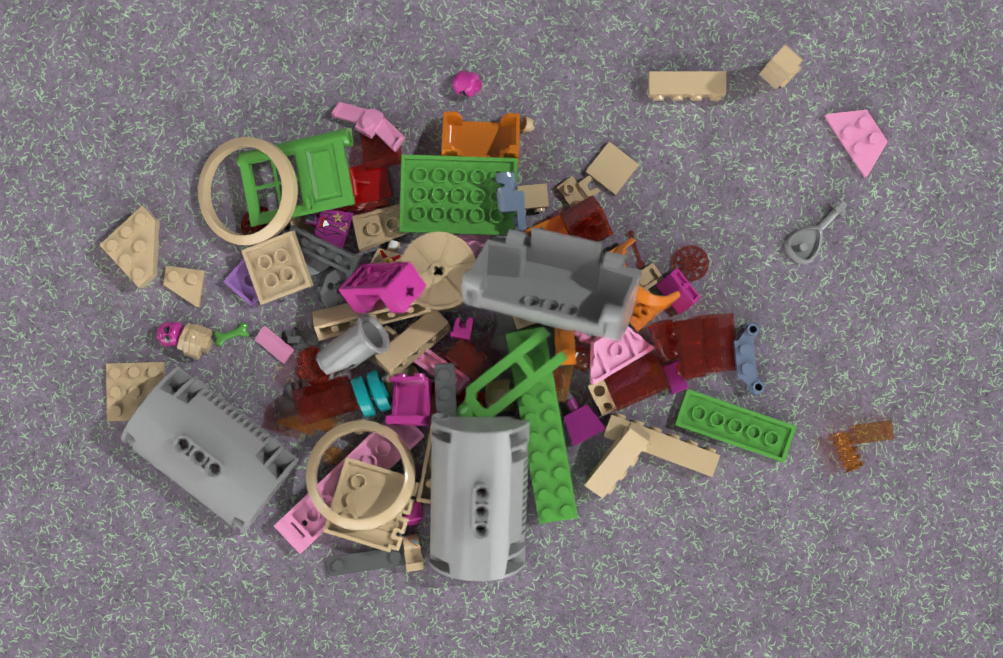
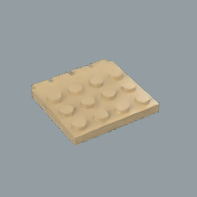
M346 457L330 509L343 517L351 519L374 517L387 510L395 502L401 492L405 474ZM415 482L412 496H416L420 483ZM410 499L406 507L396 518L381 527L370 530H350L340 527L327 519L323 532L387 552H391V549L399 551L403 537L396 535V533H405L409 519L402 517V513L410 515L414 500Z

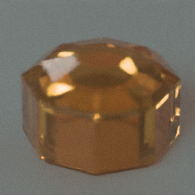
M332 446L326 450L325 459L329 464L337 465L343 461L344 453L340 447Z

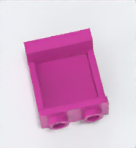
M402 373L396 374V377H389V381L394 383L392 416H386V423L394 426H429L432 379L425 377V374L414 373L413 377H408V374Z

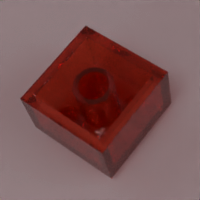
M593 195L559 214L569 236L600 242L614 234L603 208Z
M460 338L445 355L444 360L448 363H455V368L467 375L472 384L489 366V358L480 351L478 353L473 349L474 345L469 340Z

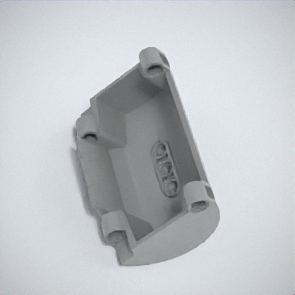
M532 228L531 237H528V233L510 229L506 239L492 236L491 240L487 239L471 271H466L463 276L462 296L464 303L470 306L524 318L527 321L564 330H574L621 341L633 312L642 270L625 267V255L608 251L606 254H602V243L538 228Z
M178 366L167 374L145 398L131 417L121 436L123 443L128 442L132 445L133 450L229 525L234 524L241 529L240 533L242 535L250 529L249 527L256 521L257 516L299 461L297 457L286 450L287 447L198 378L191 377ZM182 438L188 441L187 448L181 445ZM197 451H201L204 454L203 460L197 458ZM213 463H217L219 465V472H215L213 470Z
M445 413L433 414L431 421L430 566L442 575L466 581H492L517 574L525 566L529 420H515L511 417H450L449 414ZM480 487L486 488L484 492L476 491ZM479 506H484V507H485V510H483V511H478V510H476V509H477ZM478 525L485 526V528L481 530L477 529L476 527Z

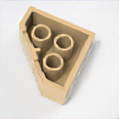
M141 206L100 244L104 251L139 288H145L158 275L160 222L144 206Z

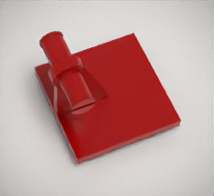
M384 160L349 167L355 206L392 197Z

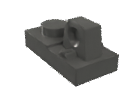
M285 330V343L293 349L324 348V340L319 341L315 330Z

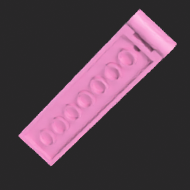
M386 420L382 423L395 431L404 440L409 449H412L425 436L416 426H394L387 424ZM373 432L347 456L386 469L392 468L402 458L397 447L390 440ZM345 459L318 483L321 497L329 508L334 498ZM308 493L274 527L301 554L323 533L327 519L316 509Z

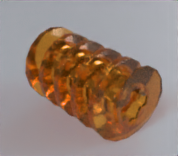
M847 430L828 437V440H834L830 446L838 448L833 453L841 455L836 460L844 462L839 467L847 469L843 473L854 471L865 463L863 460H859L862 455L855 453L859 448L852 446L856 441L855 439H849L853 434L852 432H846Z

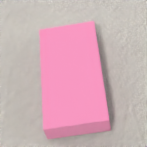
M266 326L260 330L255 338L256 342L283 364L287 362L294 351L292 347Z

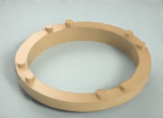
M254 137L235 138L220 145L207 159L200 174L198 184L199 205L209 227L222 239L237 245H256L281 233L295 212L298 186L293 166L282 150L271 142ZM253 147L265 153L276 165L282 183V198L275 217L265 228L254 234L240 235L229 230L217 217L211 200V184L217 167L226 156L238 149Z
M366 420L346 422L328 431L314 446L306 467L307 490L316 509L332 523L350 530L375 529L396 518L408 504L416 480L414 459L404 440L389 427ZM358 431L373 432L390 440L400 452L405 472L403 486L395 502L384 512L366 519L346 518L332 511L322 499L317 484L318 465L326 449L338 438Z

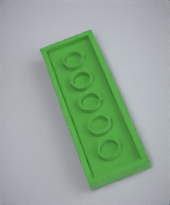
M686 389L674 424L783 463L786 460L797 427L690 389Z

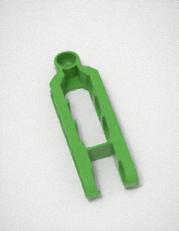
M543 327L466 388L465 402L457 408L456 416L494 417L569 358L561 351L541 368L538 369L527 353L550 335ZM517 362L528 378L492 406L482 407L476 400L477 392L508 369L509 366Z

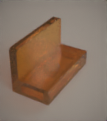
M565 365L564 369L557 367L553 370L554 380H557L556 391L558 401L566 402L574 365Z

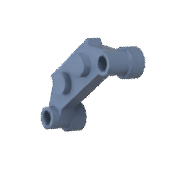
M749 322L744 325L743 333L738 340L733 341L737 379H741L748 386L750 393L759 395L765 388L764 383L757 378L754 337L758 334L759 327L756 323ZM751 326L754 327L753 333L749 330ZM757 383L760 385V389L758 391L755 389V385Z

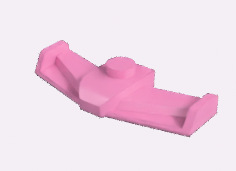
M339 102L331 113L334 119L338 118L356 123L355 129L371 139L376 133L395 153L406 139L384 117V114L376 109H364Z

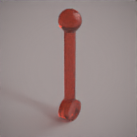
M629 230L627 235L630 238H634L635 233L633 230ZM634 242L632 245L638 260L637 266L643 268L645 263L641 260L636 242Z

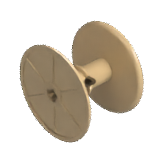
M431 232L415 239L407 247L401 258V262H411L427 285L422 291L421 296L414 301L425 308L434 309L438 312L450 311L464 304L462 296L463 276L466 271H471L476 262L471 248L461 238L446 232ZM438 269L443 272L442 276L437 275L436 271Z

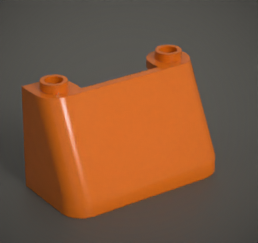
M456 111L443 112L442 156L518 158L519 168L520 114L506 113L501 117V122L463 121L462 115Z

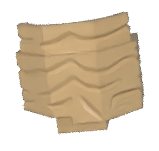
M187 323L179 338L177 349L183 351L185 356H190L199 361L202 353L208 355L210 351L212 330L198 324Z
M514 379L494 380V382L487 384L485 389L487 407L492 406L515 388ZM514 401L501 411H515Z

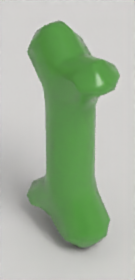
M241 322L239 327L225 333L215 331V345L221 347L226 340L237 336L248 338L249 333L246 331L248 325Z

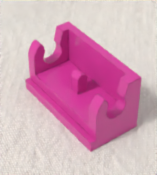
M678 268L656 285L664 296L679 291L681 296L672 304L679 315L701 298Z
M468 317L466 327L465 324H461L460 318H457L454 330L450 335L451 338L470 342L474 318Z

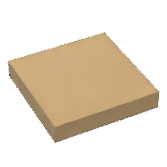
M608 142L586 170V173L616 195L639 164L611 142Z

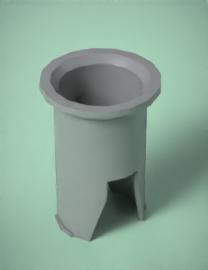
M364 313L358 316L357 324L319 351L316 359L321 370L326 375L339 370L340 374H343L355 368L375 353L382 354L387 352L390 347L389 338L381 323L373 316Z

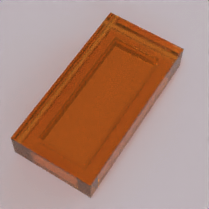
M892 420L853 425L855 444L894 439Z

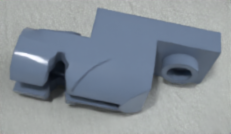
M514 172L496 173V184L504 186L497 189L498 209L501 214L517 213V216H513L514 228L518 227V231L526 232L524 191H516L518 187Z

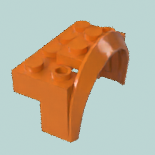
M631 237L609 252L625 255L627 253L626 248L636 240ZM639 285L629 321L637 332L647 326L657 315L669 308L681 296L679 291L668 296H657Z

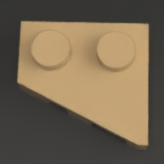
M166 266L163 285L194 306L200 307L205 271Z

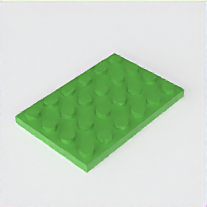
M402 155L399 232H446L464 235L507 236L510 229L516 230L513 217L516 216V213L501 214L498 209L497 189L504 186L496 184V173L514 172L517 184L518 158Z

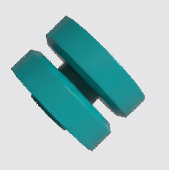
M377 370L367 373L366 377L369 386H367L364 378L361 376L351 379L355 396L366 419L376 415L375 402L381 412L392 409L387 388Z

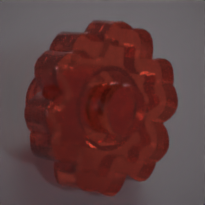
M310 346L298 353L296 358L298 365L295 371L300 379H306L310 385L317 386L328 380L330 374L326 375L318 365L316 358L317 353L320 351L319 348Z

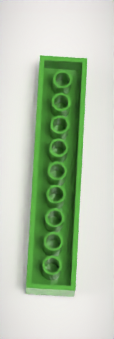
M545 325L507 331L506 338L509 354L543 327L545 328ZM547 338L527 353L538 369L551 360ZM517 362L511 365L515 387L528 378ZM552 371L517 398L521 420H529L528 462L539 524L578 518L556 385Z

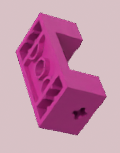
M411 262L361 264L338 290L355 313L370 312L379 299L383 300L391 313H403L410 308L411 303L421 296L422 291L427 285Z

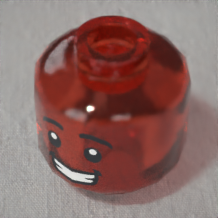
M581 344L576 346V364L570 366L581 372H587L590 369L591 348Z

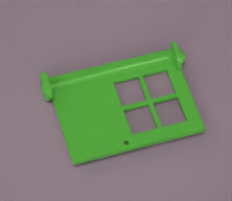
M351 128L275 144L286 156L294 155L298 173L296 179L300 184L303 204L296 205L295 212L291 218L355 204L345 147L353 146ZM258 149L241 152L239 157H237V164L241 169L251 227L270 223L278 211L276 209L261 213L258 190L276 186L279 206L282 198L280 187L282 183L279 181L277 167L272 160L271 164L275 182L256 186L252 164L271 160Z

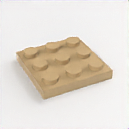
M289 231L241 250L260 305L314 286L295 231Z
M165 362L106 364L107 421H130L145 398L165 377Z

